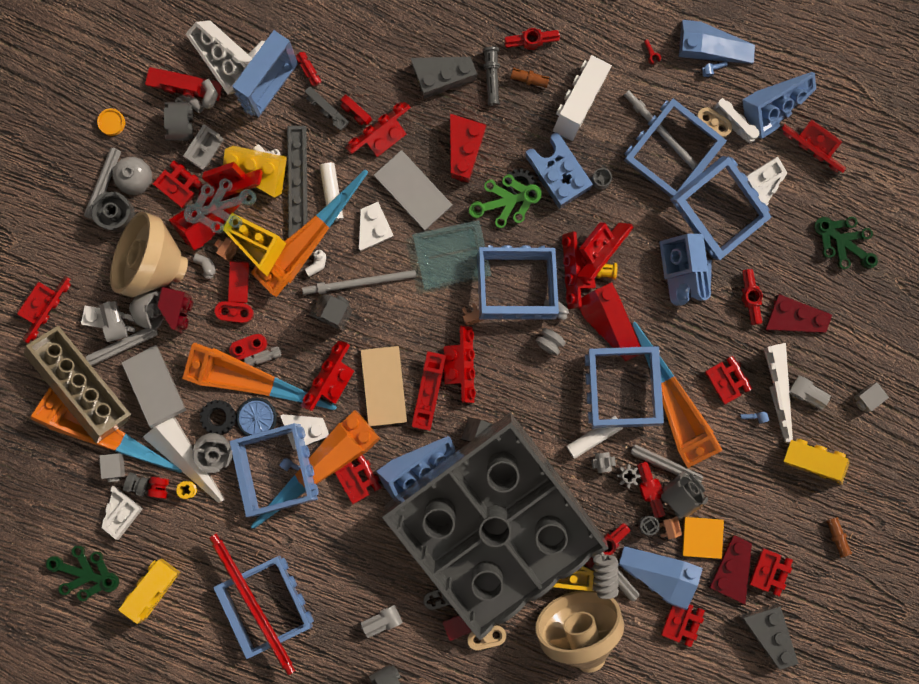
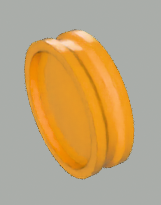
M109 108L99 114L97 125L104 134L116 136L124 130L125 118L118 110Z

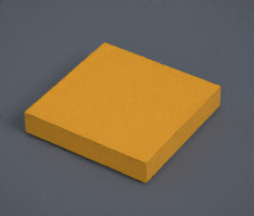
M684 517L682 556L722 559L724 520Z

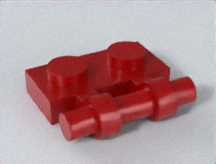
M174 160L170 164L174 171L170 174L164 170L154 181L153 185L183 209L195 196L190 189L194 186L200 190L204 184L199 181L195 174H190L184 165L178 164ZM179 176L187 180L184 185L177 180Z
M733 356L726 359L730 365L726 368L723 362H720L705 371L723 405L741 396L738 390L739 387L742 386L745 393L752 389L748 383L750 382L748 377H745L740 369V363L736 362ZM732 371L738 379L736 383H734L732 377L729 374Z
M363 455L356 458L360 465L354 467L352 462L335 472L352 504L370 495L367 487L370 485L374 491L382 488L378 482V476H375L370 468V462L366 461ZM362 470L368 478L364 483L358 474Z
M762 548L749 585L769 592L771 585L775 586L773 594L780 596L782 590H785V581L788 573L791 574L793 560L786 557L784 564H781L779 562L782 555ZM780 569L781 572L778 577V580L776 581L773 578L775 576L776 570Z
M689 604L687 610L671 605L660 635L679 643L683 635L687 637L684 644L692 647L694 640L698 637L697 631L700 623L702 624L704 621L703 615L705 610L698 608L696 614H692L693 605ZM688 619H691L693 622L690 630L687 631L685 627Z

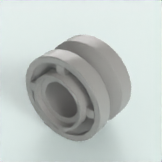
M544 328L542 330L543 337L538 336L535 341L549 354L558 356L560 353L558 348L564 347L566 342L553 330Z

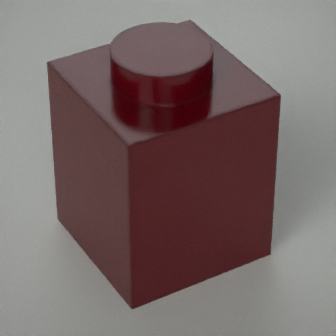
M459 614L442 621L450 641L472 632Z

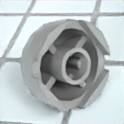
M126 157L115 165L113 180L115 185L125 194L139 195L147 190L149 184L151 185L152 171L142 159Z
M149 291L135 296L130 303L129 311L137 325L146 329H157L162 324L164 316H160L161 311L157 306L161 292Z
M208 433L196 440L193 446V460L201 471L216 473L220 471L219 469L224 466L226 468L230 464L232 449L224 436Z

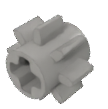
M609 452L595 454L596 459L591 460L592 468H597L598 473L612 471L611 466H616L615 456L610 457Z
M627 464V469L619 467L621 473L616 475V477L621 479L619 485L626 483L627 488H630V483L638 485L636 479L641 476L636 474L637 467L630 469V464ZM628 471L629 474H633V478H630L629 482L627 478H624V474H627Z

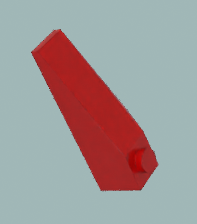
M245 190L202 204V206L193 210L189 207L169 219V222L184 242L193 250H196L211 240L229 219L230 215L247 198L249 193Z
M612 282L581 298L582 307L579 310L583 318L612 348L640 347L621 299ZM620 355V356H621L625 361H628V360H630V359H632V358H634V357H636V356H638V355Z

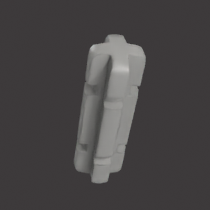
M278 346L273 347L270 351L265 350L254 354L253 357L244 358V363L255 366V364L272 360L273 357H280L282 355L281 350Z

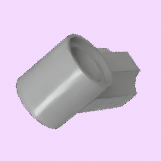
M112 301L99 305L104 322L103 333L106 341L110 342L127 337V329L121 320L117 302Z
M799 375L789 391L792 396L802 401L805 400L820 410L827 406L831 395L815 387L813 382Z
M392 605L380 611L379 614L362 621L361 625L365 635L369 638L386 629L390 630L403 622L396 606Z

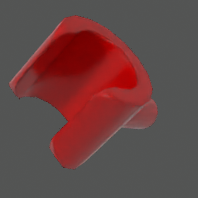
M648 39L645 40L644 43L650 55L648 62L652 65L654 64L652 56H655L658 62H660L661 55L654 52Z

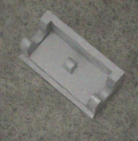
M203 124L183 157L204 171L224 141V138Z

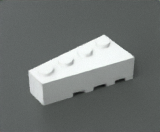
M211 21L195 22L187 31L186 36L226 93L234 94L235 91L232 86L252 58Z
M592 55L589 61H584L580 69L582 71L581 76L577 75L572 83L575 86L574 89L568 90L564 98L566 100L565 105L561 104L556 113L559 117L553 132L559 133V135L571 141L574 140L612 65Z

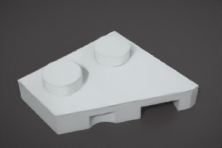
M775 157L746 175L750 187H753L758 192L760 201L768 205L770 198L779 188L780 182L787 175V171L780 159Z
M379 202L361 209L360 252L394 237Z
M280 415L284 426L293 423L301 424L306 434L304 438L305 445L327 438L329 435L323 418ZM292 432L287 435L289 437L293 450H296V445Z
M112 486L110 502L107 503L106 516L103 519L101 528L114 539L119 540L142 511V508L116 486Z

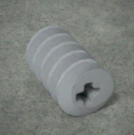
M612 555L595 556L593 558L595 563L593 565L595 570L593 572L595 577L593 580L595 584L594 591L598 592L597 596L601 599L615 598L619 593L618 560Z

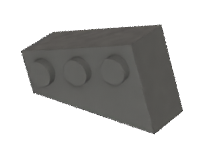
M471 57L411 58V66L424 99L477 80V72Z

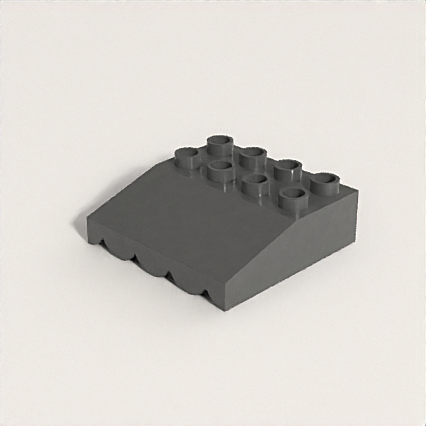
M511 412L386 503L382 515L384 521L479 640L483 639L495 625L502 624L515 616L527 602L534 601L546 594L559 579L566 578L578 571L591 556L598 555L608 549L607 541Z

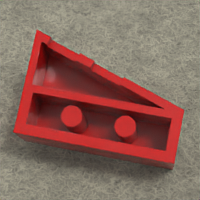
M450 114L451 178L469 183L485 135L486 125L454 114Z

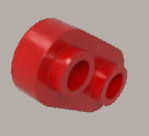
M345 94L340 99V107L345 112H351L355 115L354 119L361 126L363 124L368 125L372 121L370 115Z
M222 301L215 307V315L222 321L248 323L254 316L253 309L244 303ZM225 308L229 310L227 315L222 314ZM242 311L248 312L246 317L241 316Z
M253 334L233 342L229 352L232 357L244 360L246 357L265 351L268 343L263 335ZM255 340L260 341V345L258 347L254 346ZM242 347V352L237 354L236 348Z

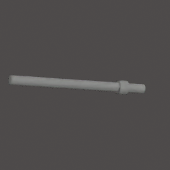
M628 90L624 96L633 105L632 108L637 113L640 112L650 122L654 116L645 108L646 105L642 100L639 101ZM659 124L656 131L693 170L697 163L669 132Z
M411 270L327 284L321 282L314 286L302 287L303 295L313 293L325 294L326 291L416 278V271Z

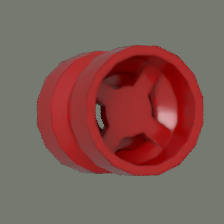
M150 476L149 483L151 486L148 489L147 496L166 499V487L169 485L170 479Z

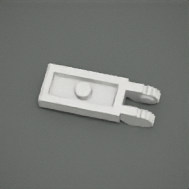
M722 98L713 107L714 111L731 122L732 129L746 140L747 143H752L758 138L760 134L758 129L754 125H749L746 118L738 114L729 101H725Z
M85 306L81 324L103 329L104 322L100 308ZM120 312L122 321L123 319L134 321L131 315ZM126 326L127 332H135V328Z

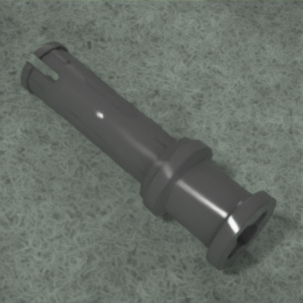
M491 46L482 49L485 56L483 68L486 70L487 105L496 106L500 104L497 72L500 67L497 53L499 52V47Z

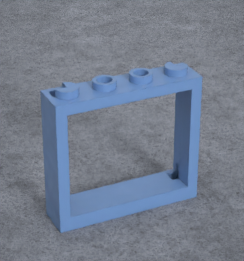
M273 30L232 86L235 91L234 95L244 108L243 111L251 116L254 114L258 118L298 65L291 42L275 30Z
M674 98L670 102L665 101L660 108L662 113L658 117L654 115L648 123L651 127L647 132L642 131L636 138L639 141L636 146L633 147L631 145L624 153L627 156L624 160L626 163L671 198L703 172L727 141ZM672 108L716 141L677 191L634 158Z
M727 156L719 158L670 199L694 234H703L705 249L716 260H721L772 217L768 206L758 198V192L748 184L746 175L738 170L737 162L732 157ZM726 168L759 216L720 248L686 199L722 169Z
M510 245L479 247L477 252L479 319L557 318L559 305L555 248H545V246L531 248L528 245L521 246L520 248H512ZM484 259L547 260L549 306H486Z
M659 346L589 349L588 355H585V366L589 367V373H586V385L590 386V392L587 393V404L591 405V412H588V423L592 424V428L662 426L664 418ZM649 354L653 418L599 420L595 356Z
M293 423L230 441L246 517H255L318 500L317 495L319 491L317 485L314 484V469L309 463L310 451L308 446L305 445L304 438L306 434L301 424ZM293 432L307 496L259 508L245 445Z
M279 555L241 575L245 579L274 564L277 565L304 623L278 636L281 643L310 629L313 626L312 622L314 620L310 611L306 612L303 606L306 603L302 594H298L295 589L297 583L293 575L289 576L287 569L289 566L286 559H281ZM232 579L213 588L246 659L271 647L268 642L255 648L253 647L226 589L234 584Z

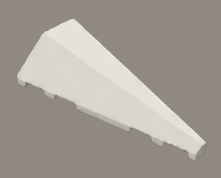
M786 343L766 347L764 352L774 385L769 388L784 442L786 443L793 440Z
M175 417L155 426L143 436L147 442L181 469L184 474L218 503L225 500L211 475L201 471L194 463L193 447Z

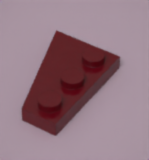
M779 294L776 297L765 330L826 333L832 314Z
M733 535L709 585V588L744 605L746 604L752 543Z

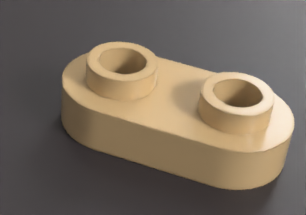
M706 107L698 112L697 117L723 138L731 133V122L713 109ZM703 116H707L709 121H704ZM719 126L724 128L723 132L719 131Z
M495 625L479 643L473 641L476 635L470 632L467 638L468 645L473 650H482L501 645L506 639V632L501 626ZM493 632H499L500 636L498 638H493Z

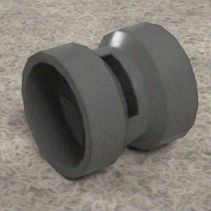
M606 168L597 169L591 179L592 186L597 190L606 189L612 180V174Z
M130 472L125 480L123 490L135 492L136 495L143 497L147 490L149 479L137 477L136 474Z
M643 516L638 521V529L645 535H654L659 530V522L653 516Z

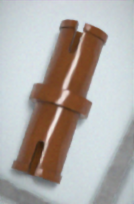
M513 67L510 77L511 80L525 82L529 86L532 84L547 88L549 76L533 73L534 71L532 70L529 72L515 67Z
M835 517L827 520L826 523L829 526L832 542H835L840 558L851 555L852 552L846 540L847 534L843 532L838 520L839 518Z

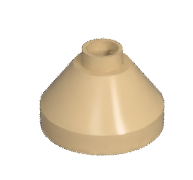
M139 212L125 227L116 246L111 264L110 284L114 292L128 297H135L166 286L172 281L179 283L185 276L188 260L186 257L181 256L180 249L161 218L146 212Z
M594 590L574 591L553 600L542 610L536 622V634L543 652L551 659L580 668L583 672H595L602 668L606 658L620 641L624 632V620L614 598L601 599L597 596L598 592Z

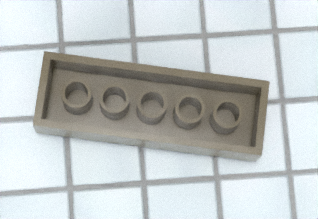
M59 326L26 345L25 357L96 444L128 422L131 416L129 411Z

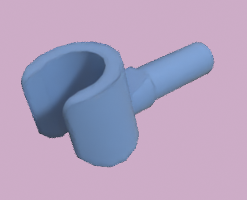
M727 61L714 65L707 64L702 69L703 77L713 76L714 70L728 65Z
M766 412L741 414V419L758 418L759 424L769 421Z
M288 458L283 459L280 463V467L286 471L290 467L296 470L301 468Z

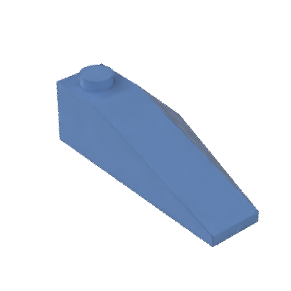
M682 20L679 57L746 64L754 63V44L703 22Z
M810 72L758 90L742 99L744 115L748 122L758 129L760 133L759 138L762 139L780 127L779 123L785 117L788 118L792 114L791 110L797 104H802L816 90L815 73Z
M447 436L391 460L376 472L383 486L391 497L394 498L453 455L456 450L451 438Z
M626 546L623 547L618 564L633 577L645 583L651 591H655L663 597L665 602L687 610L698 587L703 569L685 561Z

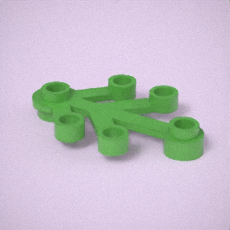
M507 174L502 180L503 184L521 192L514 195L496 185L494 180L489 179L484 184L485 190L494 192L503 198L486 203L473 202L469 208V213L471 216L479 218L484 214V211L505 206L501 215L495 220L496 226L503 228L516 202L523 201L520 210L516 211L513 216L515 222L521 223L525 219V213L530 204L538 202L541 198L542 192L537 185L530 184L525 186L514 180L511 174ZM505 178H511L512 183H506ZM491 182L494 187L489 189L487 183ZM529 191H535L536 195L531 197ZM480 206L481 211H475L474 207ZM516 214H521L523 218L518 220ZM498 219H503L504 224L500 225Z

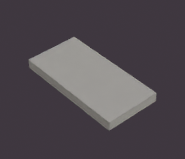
M402 150L374 174V177L424 231L453 206Z
M157 345L122 362L150 428H154L186 411Z

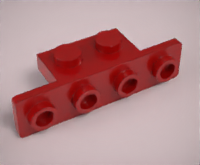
M149 67L145 84L149 87L163 89L165 92L172 94L177 92L186 97L204 98L206 91L201 83L207 79ZM210 80L218 93L216 101H219L222 86L219 82Z
M399 102L394 105L391 112L380 116L377 120L378 122L373 126L366 127L363 130V134L359 137L352 138L345 147L346 150L352 154L366 143L376 157L381 155L406 135L397 118L411 108L409 104Z
M812 119L800 134L786 124L782 126L783 134L791 140L795 138L799 141L798 145L806 151L808 149L813 151V156L821 162L823 160L827 161L833 171L844 173L846 167L831 157L842 143V140Z
M235 162L203 172L202 179L210 186L200 189L197 203L202 205L255 188L261 183L263 171L258 169L245 174Z
M600 222L579 248L587 264L577 275L578 278L592 281L629 235L633 225L618 223L611 232L606 223Z
M572 231L562 235L568 309L582 307L581 289L596 288L595 278L589 281L579 279L577 276L587 264V261L580 250H578L577 233Z
M66 275L55 291L37 281L17 311L18 315L33 323L23 337L25 343L28 344L30 340H35L39 333L37 331L41 324L44 325L49 319L48 313L52 308L55 309L57 307L62 292L66 293L69 289L71 279Z
M464 325L460 326V345L444 346V355H446L444 381L447 385L461 384L462 403H474L476 396L473 362L475 357L473 350L474 332L472 327Z
M338 341L332 347L328 359L323 363L321 371L313 380L310 390L303 397L300 407L313 411L321 396L331 403H337L354 373V370L341 362L350 347L348 343Z

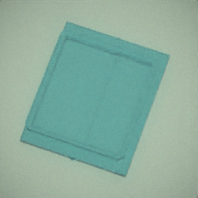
M479 220L413 234L424 290L478 279L477 252L479 247H486ZM484 259L485 277L491 276L488 259Z

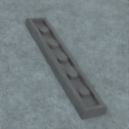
M287 126L288 238L308 223L306 126Z

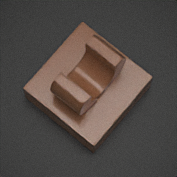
M227 237L224 242L218 239L214 244L218 248L216 253L229 263L239 250L235 242Z
M474 303L472 304L474 310L471 313L467 312L466 308L463 307V314L465 315L463 316V321L466 326L484 321V319H479V310H477V306Z
M677 516L670 517L664 520V522L659 523V527L664 526L666 528V533L661 534V537L668 536V539H673L682 535Z

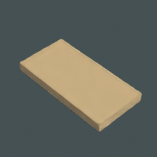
M399 346L361 350L369 426L406 423L407 416Z

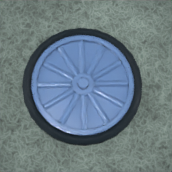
M263 398L246 400L241 404L236 415L238 428L246 436L274 429L277 421L275 408L269 401Z

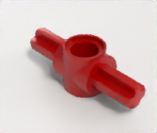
M529 28L526 31H522V35L505 37L504 43L506 48L523 46L524 49L535 50L543 46V43L559 41L560 33L558 30L541 32V29ZM529 36L536 37L537 41L530 42L527 38Z
M746 269L742 271L745 287L742 289V302L745 308L749 310L751 325L762 324L760 306L762 305L763 294L759 286H756L753 269ZM749 292L755 294V302L749 300Z
M648 462L640 463L637 467L642 479V483L639 485L641 495L644 501L650 503L654 517L661 518L665 516L660 499L663 493L661 484L657 478L653 479Z
M622 523L611 534L607 533L604 536L605 540H609L612 545L609 551L603 552L605 555L613 554L620 546L618 543L631 531L626 524ZM590 557L585 564L589 569L595 564L593 558Z

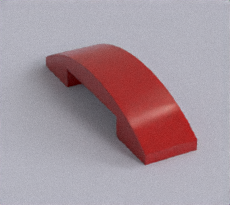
M427 351L412 427L431 431L446 355Z

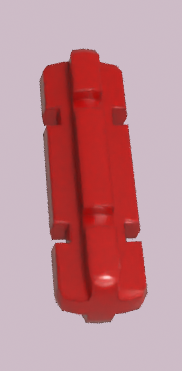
M299 52L296 55L297 62L301 63L300 67L306 77L309 78L311 86H318L321 83L320 77L316 76L317 72L310 60H307L306 53Z

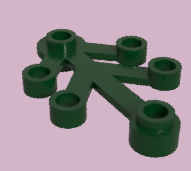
M851 216L846 220L832 221L828 217H821L815 222L814 228L816 233L822 236V254L825 258L829 259L835 255V249L831 247L830 243L831 236L836 240L839 258L838 267L841 270H846L851 265L850 260L846 256L845 248L861 259V265L864 268L871 269L877 265L878 258L875 254H867L850 241L870 239L873 236V231L870 228H865L858 232L840 234L835 229L843 227L852 229L857 226V219ZM848 220H852L854 225H849ZM822 223L827 224V229L822 228ZM864 231L869 233V237L864 236ZM827 249L831 250V256L826 254ZM869 257L873 259L872 264L868 262ZM842 261H846V263H847V266H846V267H843V266H842V264H841Z
M80 545L73 547L72 555L78 558L82 569L63 563L62 558L59 556H52L46 561V568L51 572L60 570L79 576L76 580L59 586V593L61 595L70 594L73 589L89 581L97 582L98 584L88 590L82 589L77 593V598L80 601H86L90 596L101 590L112 592L119 586L118 576L108 571L103 560V554L99 551L93 552L90 560L92 563L97 564L101 575L93 572L85 555V549ZM77 548L81 549L80 555H77L75 552ZM95 554L100 556L99 561L94 560ZM51 561L56 562L55 568L51 567ZM107 579H111L112 584L110 586L106 584ZM64 585L68 587L67 593L63 592L62 588ZM83 591L87 593L85 599L81 597Z

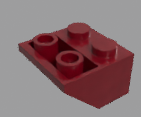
M162 287L157 306L171 329L183 334V331L187 330L189 319H187L188 311L191 312L193 307L192 297L186 292Z

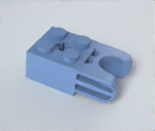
M555 132L550 138V143L554 148L553 156L549 158L541 157L534 149L527 150L525 155L538 175L539 180L560 209L590 190L593 184L559 133ZM563 178H567L569 180V184H567L566 182L562 183Z
M684 234L660 241L664 279L668 280L671 302L676 306L686 304L689 301L690 290L693 298L699 301L707 300L711 296V287L703 234Z

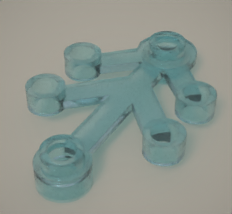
M222 179L219 183L220 187L211 203L203 207L207 197L214 194V188L209 184H205L202 186L201 193L195 204L186 207L184 217L192 224L203 223L215 233H221L224 230V225L219 221L214 222L204 215L213 213L229 222L230 226L239 228L242 225L241 218L232 216L223 211V209L240 204L253 205L256 202V194L249 189L241 191L238 197L221 201L226 191L232 189V182L228 179ZM225 182L229 183L227 188L223 187ZM210 187V192L206 194L205 189ZM248 195L252 196L251 201L246 200ZM196 211L197 216L193 218L192 212ZM234 219H238L237 225H233ZM216 224L220 225V229L218 231L215 230Z

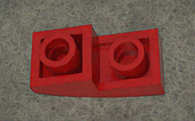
M230 261L228 302H248L249 262Z

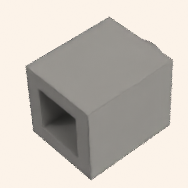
M875 382L867 386L854 398L857 401L855 402L857 407L861 411L871 412L887 400L889 396Z
M123 454L99 455L101 479H107L108 482L120 481L119 477H125Z

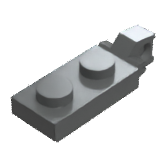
M308 87L305 90V93L308 95L306 99L314 106L318 104L322 108L320 112L327 118L331 116L333 125L342 131L349 124L313 88Z

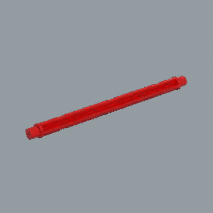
M217 533L209 537L213 544L212 547L224 564L226 571L282 669L286 671L287 675L295 672L292 665L293 662L288 657L266 616L256 602L223 541L220 540Z

